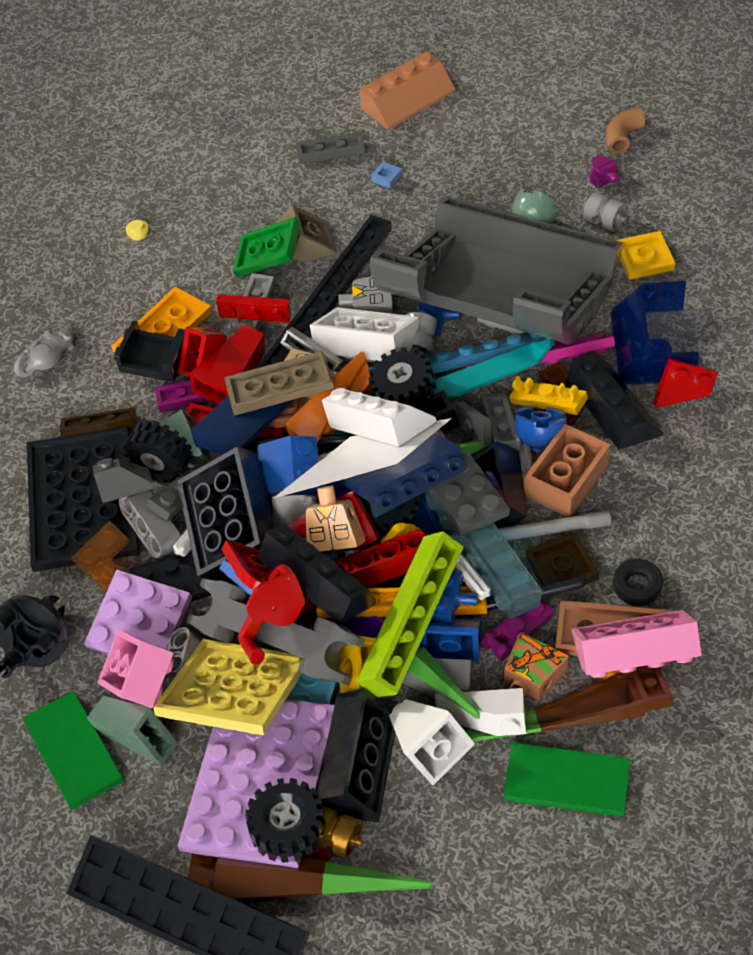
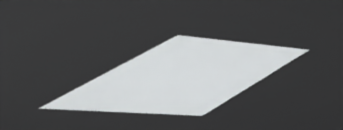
M452 418L435 422L399 447L359 435L349 437L274 498L396 465Z

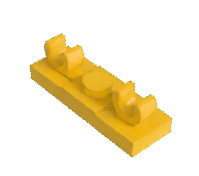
M517 376L513 381L512 387L514 390L509 396L510 403L545 410L548 407L578 415L588 399L587 391L578 390L576 385H573L571 388H565L564 383H561L560 386L546 383L540 384L534 383L531 378L522 381L520 376Z

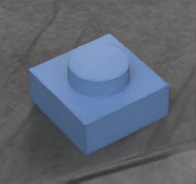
M382 162L371 174V181L391 189L403 176L402 168Z

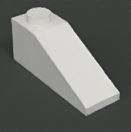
M523 688L463 692L479 711L480 719H476L444 695L435 694L437 708L447 710L461 726L495 736L526 734Z

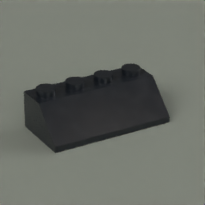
M594 352L571 360L567 382L571 387L576 385L578 390L587 391L588 399L585 402V406L618 450L663 435L662 430L608 362Z
M282 524L266 532L257 559L272 571L280 564L288 565L298 579L303 596L341 625L375 605L376 600L368 588L339 567L336 562L321 553L313 544L303 539L292 528Z
M365 688L337 694L317 793L318 798H321L323 806L337 811L338 815H347L369 822H379L395 730L389 717L392 711Z

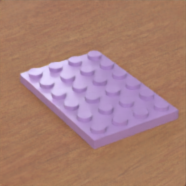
M286 699L264 735L213 726L178 842L179 852L299 868L300 860L295 861L294 856L288 857L289 863H282L280 856H277L276 861L269 860L267 853L262 856L258 852V848L253 846L249 835L245 812L249 810L248 802L250 798L256 800L254 792L258 788L263 792L266 790L264 784L271 782L272 786L277 785V779L284 778V783H289L290 778L297 779L299 786L304 781L309 784L310 790L314 788L317 791L335 705Z

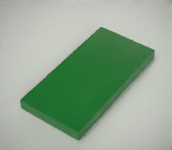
M74 691L22 718L70 810L81 806L124 782L94 726L88 721V716Z
M512 742L504 800L624 817L630 758Z

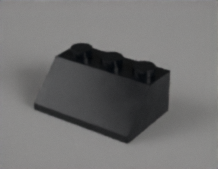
M496 441L473 457V459L481 467L486 477L508 505L510 512L509 516L474 531L514 526L527 517L519 453Z

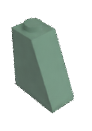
M103 696L87 717L88 721L100 735L160 766L164 764L178 744L158 717L155 716L154 712L146 706Z

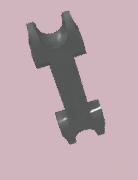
M202 578L200 586L211 593L212 607L203 616L189 614L186 622L207 636L226 643H232L235 633L240 632L248 616L246 603L249 594L237 585ZM318 616L313 629L294 622L288 626H277L263 622L254 638L302 657L298 672L315 679L339 682L350 685L352 677L339 669L337 664L338 653L347 645L363 647L365 639L356 635L346 626Z

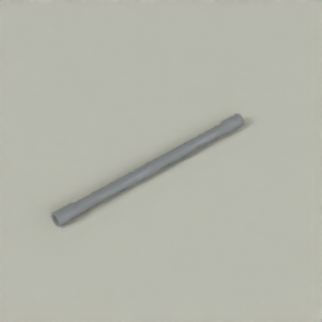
M608 510L585 513L581 516L472 532L462 536L459 534L450 537L464 548L578 529L606 527L611 525V516ZM367 548L343 551V556L346 557Z

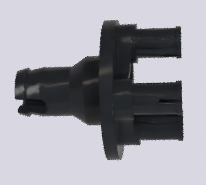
M17 595L5 600L0 605V646L5 651V656L0 661V674L6 670L1 678L10 677L17 667L23 665L31 667L51 665L63 654L67 646L68 637L62 620L66 610L65 605L61 606L58 610L54 607L59 597L49 595L41 600L29 595Z

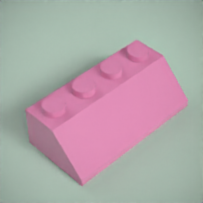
M683 610L572 628V635L581 668L586 675L591 677H603L608 675L609 671L619 670L622 673L632 672L636 670V667L647 665L649 668L664 666L665 662L674 660L677 663H687L693 661V657L701 656L697 621Z

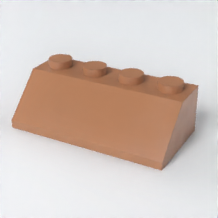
M426 51L360 89L361 109L389 130L453 93L455 87L441 61Z

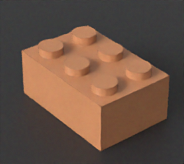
M565 424L525 475V497L566 517H572L609 465L611 444Z

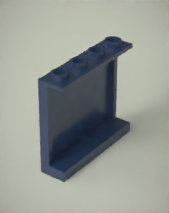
M434 433L396 465L326 484V486H334V490L344 486L369 501L373 516L376 518L465 471L466 466L461 446Z

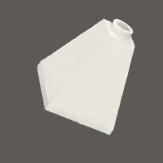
M405 699L402 703L397 704L389 715L404 754L432 785L475 745L447 710Z

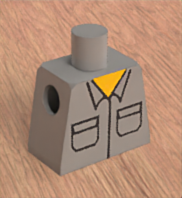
M372 276L354 280L352 282L353 294H339V308H353L356 310L393 314L392 294L380 291L375 286Z

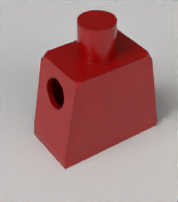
M186 327L178 372L190 376L191 371L226 341V334L207 327Z

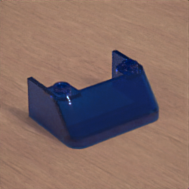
M686 281L642 284L611 310L610 321L615 343L617 372L625 384L660 383L669 358L698 365V351L672 353V348L668 341L661 338L649 339L645 313L683 311Z

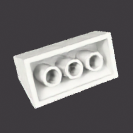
M337 307L312 323L310 329L312 340L334 355L344 356L345 359H353L360 352H363L367 362H375L376 360L382 361L381 355L385 353L388 356L391 354L390 350L396 349V352H400L401 347H406L407 351H410L420 324V317Z
M345 388L333 390L331 395L322 400L330 428L398 447L437 422L436 417L412 406L365 395L361 392L349 391Z

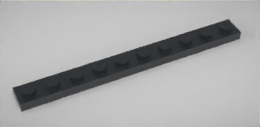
M374 215L369 216L256 369L279 363L286 359L290 350L280 342L286 331L291 327H294L311 339L310 325L333 309L339 301V294H344L391 230V221ZM293 339L289 340L290 342H292L293 344H295L303 350L304 347L301 346L299 343H297Z

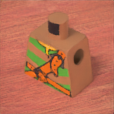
M520 632L504 668V683L510 686L509 689L523 688L524 697L528 695L536 700H540L567 672L568 655Z

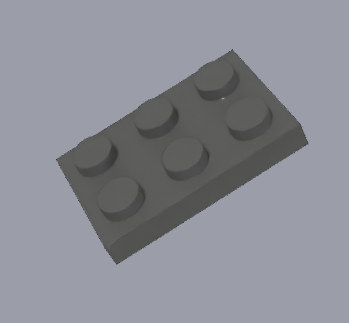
M469 452L463 454L466 466L465 471L429 489L461 536L509 516L510 512L508 505Z

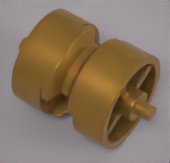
M323 806L326 832L325 836H321L322 842L319 848L325 849L330 846L332 853L347 859L351 856L356 844L361 846L363 840L359 839L362 821L347 815H343L340 818L337 811Z

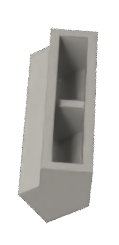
M294 327L286 331L280 342L290 351L291 349L303 351L290 342V339H293L309 350V353L323 351L328 364L333 366L332 369L328 367L329 371L338 372L342 366V359Z

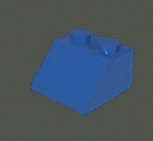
M287 436L257 446V454L267 497L278 495L318 463L316 436ZM320 486L288 495L315 494Z
M464 616L461 618L454 617L452 623L430 621L421 644L433 658L471 660V662H479L481 619Z

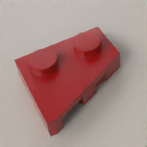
M669 358L653 404L656 407H663L710 396L718 372L712 368Z

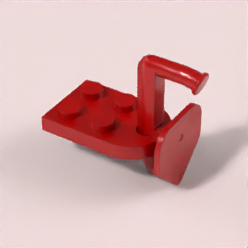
M226 540L221 550L226 556L227 562L232 566L236 577L253 591L246 604L248 616L240 629L238 641L248 656L249 661L254 665H259L265 659V653L262 649L256 647L253 639L262 623L266 622L277 626L292 624L303 609L305 599L298 579L288 565L280 564L272 571L257 559L259 549Z

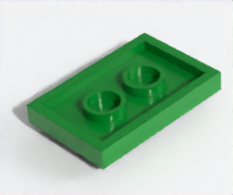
M296 217L243 234L233 273L237 277H241L292 261L301 222Z

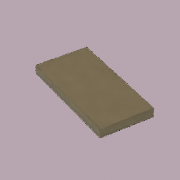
M323 351L224 377L234 416L334 389Z

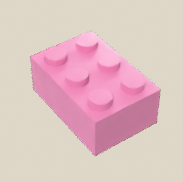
M118 630L97 683L120 698L153 708L154 703L162 695V682L165 674H169L172 669V656L174 653L149 640Z

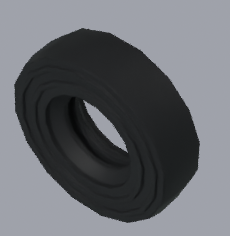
M639 558L629 559L621 563L615 570L613 577L614 591L619 599L627 604L634 606L648 605L654 602L661 594L663 587L662 573L655 564L648 560ZM633 575H642L648 580L649 585L642 590H636L628 585L627 580Z

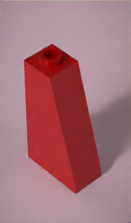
M243 325L190 372L191 391L216 404L223 401L229 395L224 377L253 370L258 366L265 353L264 333Z

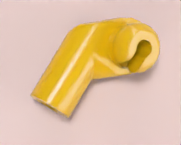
M399 522L389 530L381 542L421 529L411 523Z

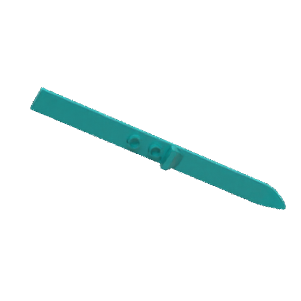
M548 339L529 344L436 380L437 389H434V392L437 394L444 390L447 397L452 399L532 368L545 357L551 348L552 341ZM337 429L336 432H335L333 435H355V434L348 433V432L341 431V430H338V429ZM317 446V450L323 449L328 446Z

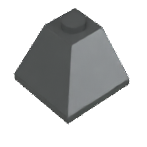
M112 458L100 460L97 462V465L92 466L103 503L154 489L151 474L147 467L121 459L113 460Z

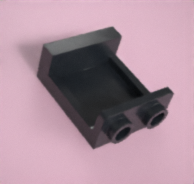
M132 321L129 329H126L120 346L114 352V360L117 362L119 372L174 383L179 374L178 369L185 329L179 328L175 337L142 331L138 321Z

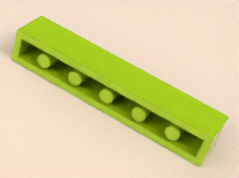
M443 531L423 537L356 683L377 697L397 695L462 552L463 546Z

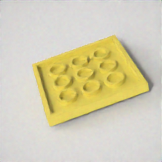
M202 639L154 705L155 716L264 735L302 673L298 672L302 657L287 652L262 649L265 653V659L261 664L254 665L249 661L241 645Z

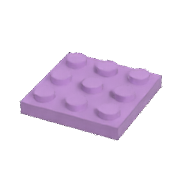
M116 570L84 645L87 648L109 654L118 630H121L167 649L170 637L179 629L192 595L189 592Z

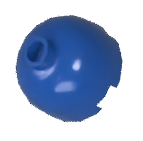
M524 407L516 411L515 431L520 440L525 445L530 446L533 451L543 452L554 436L567 424L566 414L557 409L547 407L546 412L534 411V407Z

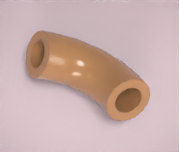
M640 106L622 111L610 120L605 131L606 145L610 153L617 154L626 151L630 145L627 135L632 131L644 128L645 118Z

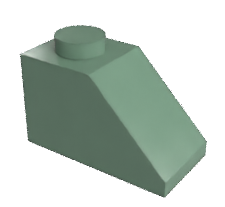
M180 410L160 422V426L166 424L170 426L169 430H176L179 432V437L184 436L187 439L185 444L191 445L190 451H193L194 457L204 460L211 459L208 450L195 446L190 430L196 423L190 413Z

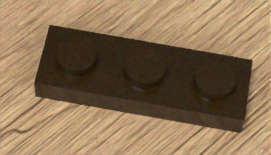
M131 407L62 418L60 421L61 437L125 426L130 430L137 425L136 408Z

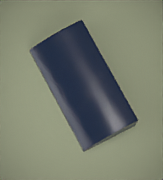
M228 395L190 430L195 446L225 454L237 446L244 449L294 400L234 416Z

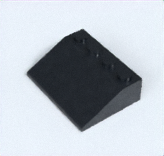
M237 446L177 480L198 577L222 572L219 568L223 560L227 558L221 549L226 540L260 550L266 532L275 528L256 453Z

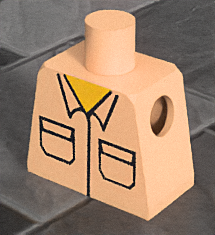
M334 486L318 488L320 503L306 509L307 542L313 544L320 552L358 547L365 542V537L352 501L350 499L336 501Z

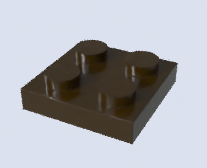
M575 532L526 550L525 557L542 586L579 577L585 580V585L599 580V572Z

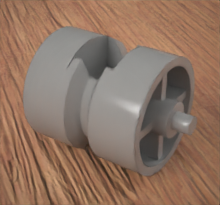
M594 192L587 202L583 204L585 206L583 219L592 224L598 225L602 223L603 228L616 232L621 224L626 222V203L616 199L608 201V196Z
M424 311L407 313V316L420 317V324L412 348H415L418 353L422 351L425 356H429L433 344V339L430 336L435 334L436 318L425 314Z

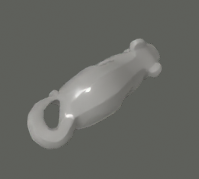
M65 326L56 335H53L50 330H46L43 334V341L36 339L28 349H25V352L19 355L14 365L15 374L18 377L26 378L35 370H48L57 365L62 352L66 348L68 350L74 349L73 326ZM29 356L28 365L23 369V362Z

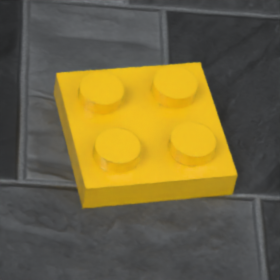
M661 231L616 240L624 243L620 261L629 280L675 270L676 263Z

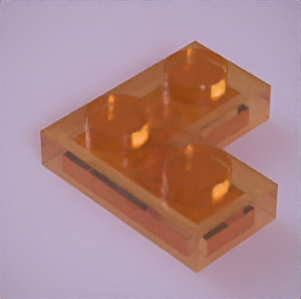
M109 521L71 560L106 593L116 570L122 571L111 559L130 541Z

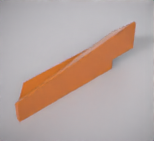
M360 352L332 378L334 389L314 395L287 421L286 427L289 436H316L318 443L321 436L333 435L337 429L330 428L322 400L338 388L361 392L365 395L368 394L371 387L365 353Z

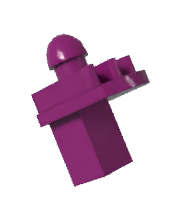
M602 154L592 158L593 168L589 173V180L592 185L602 188V186L610 182L616 183L619 181L617 163L613 159L609 160Z

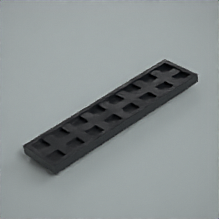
M92 835L89 837L66 893L196 955H302L310 932Z

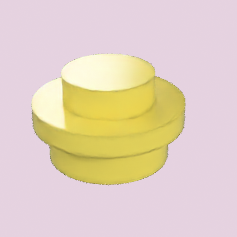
M134 220L126 226V233L133 240L144 239L149 232V226L143 220Z

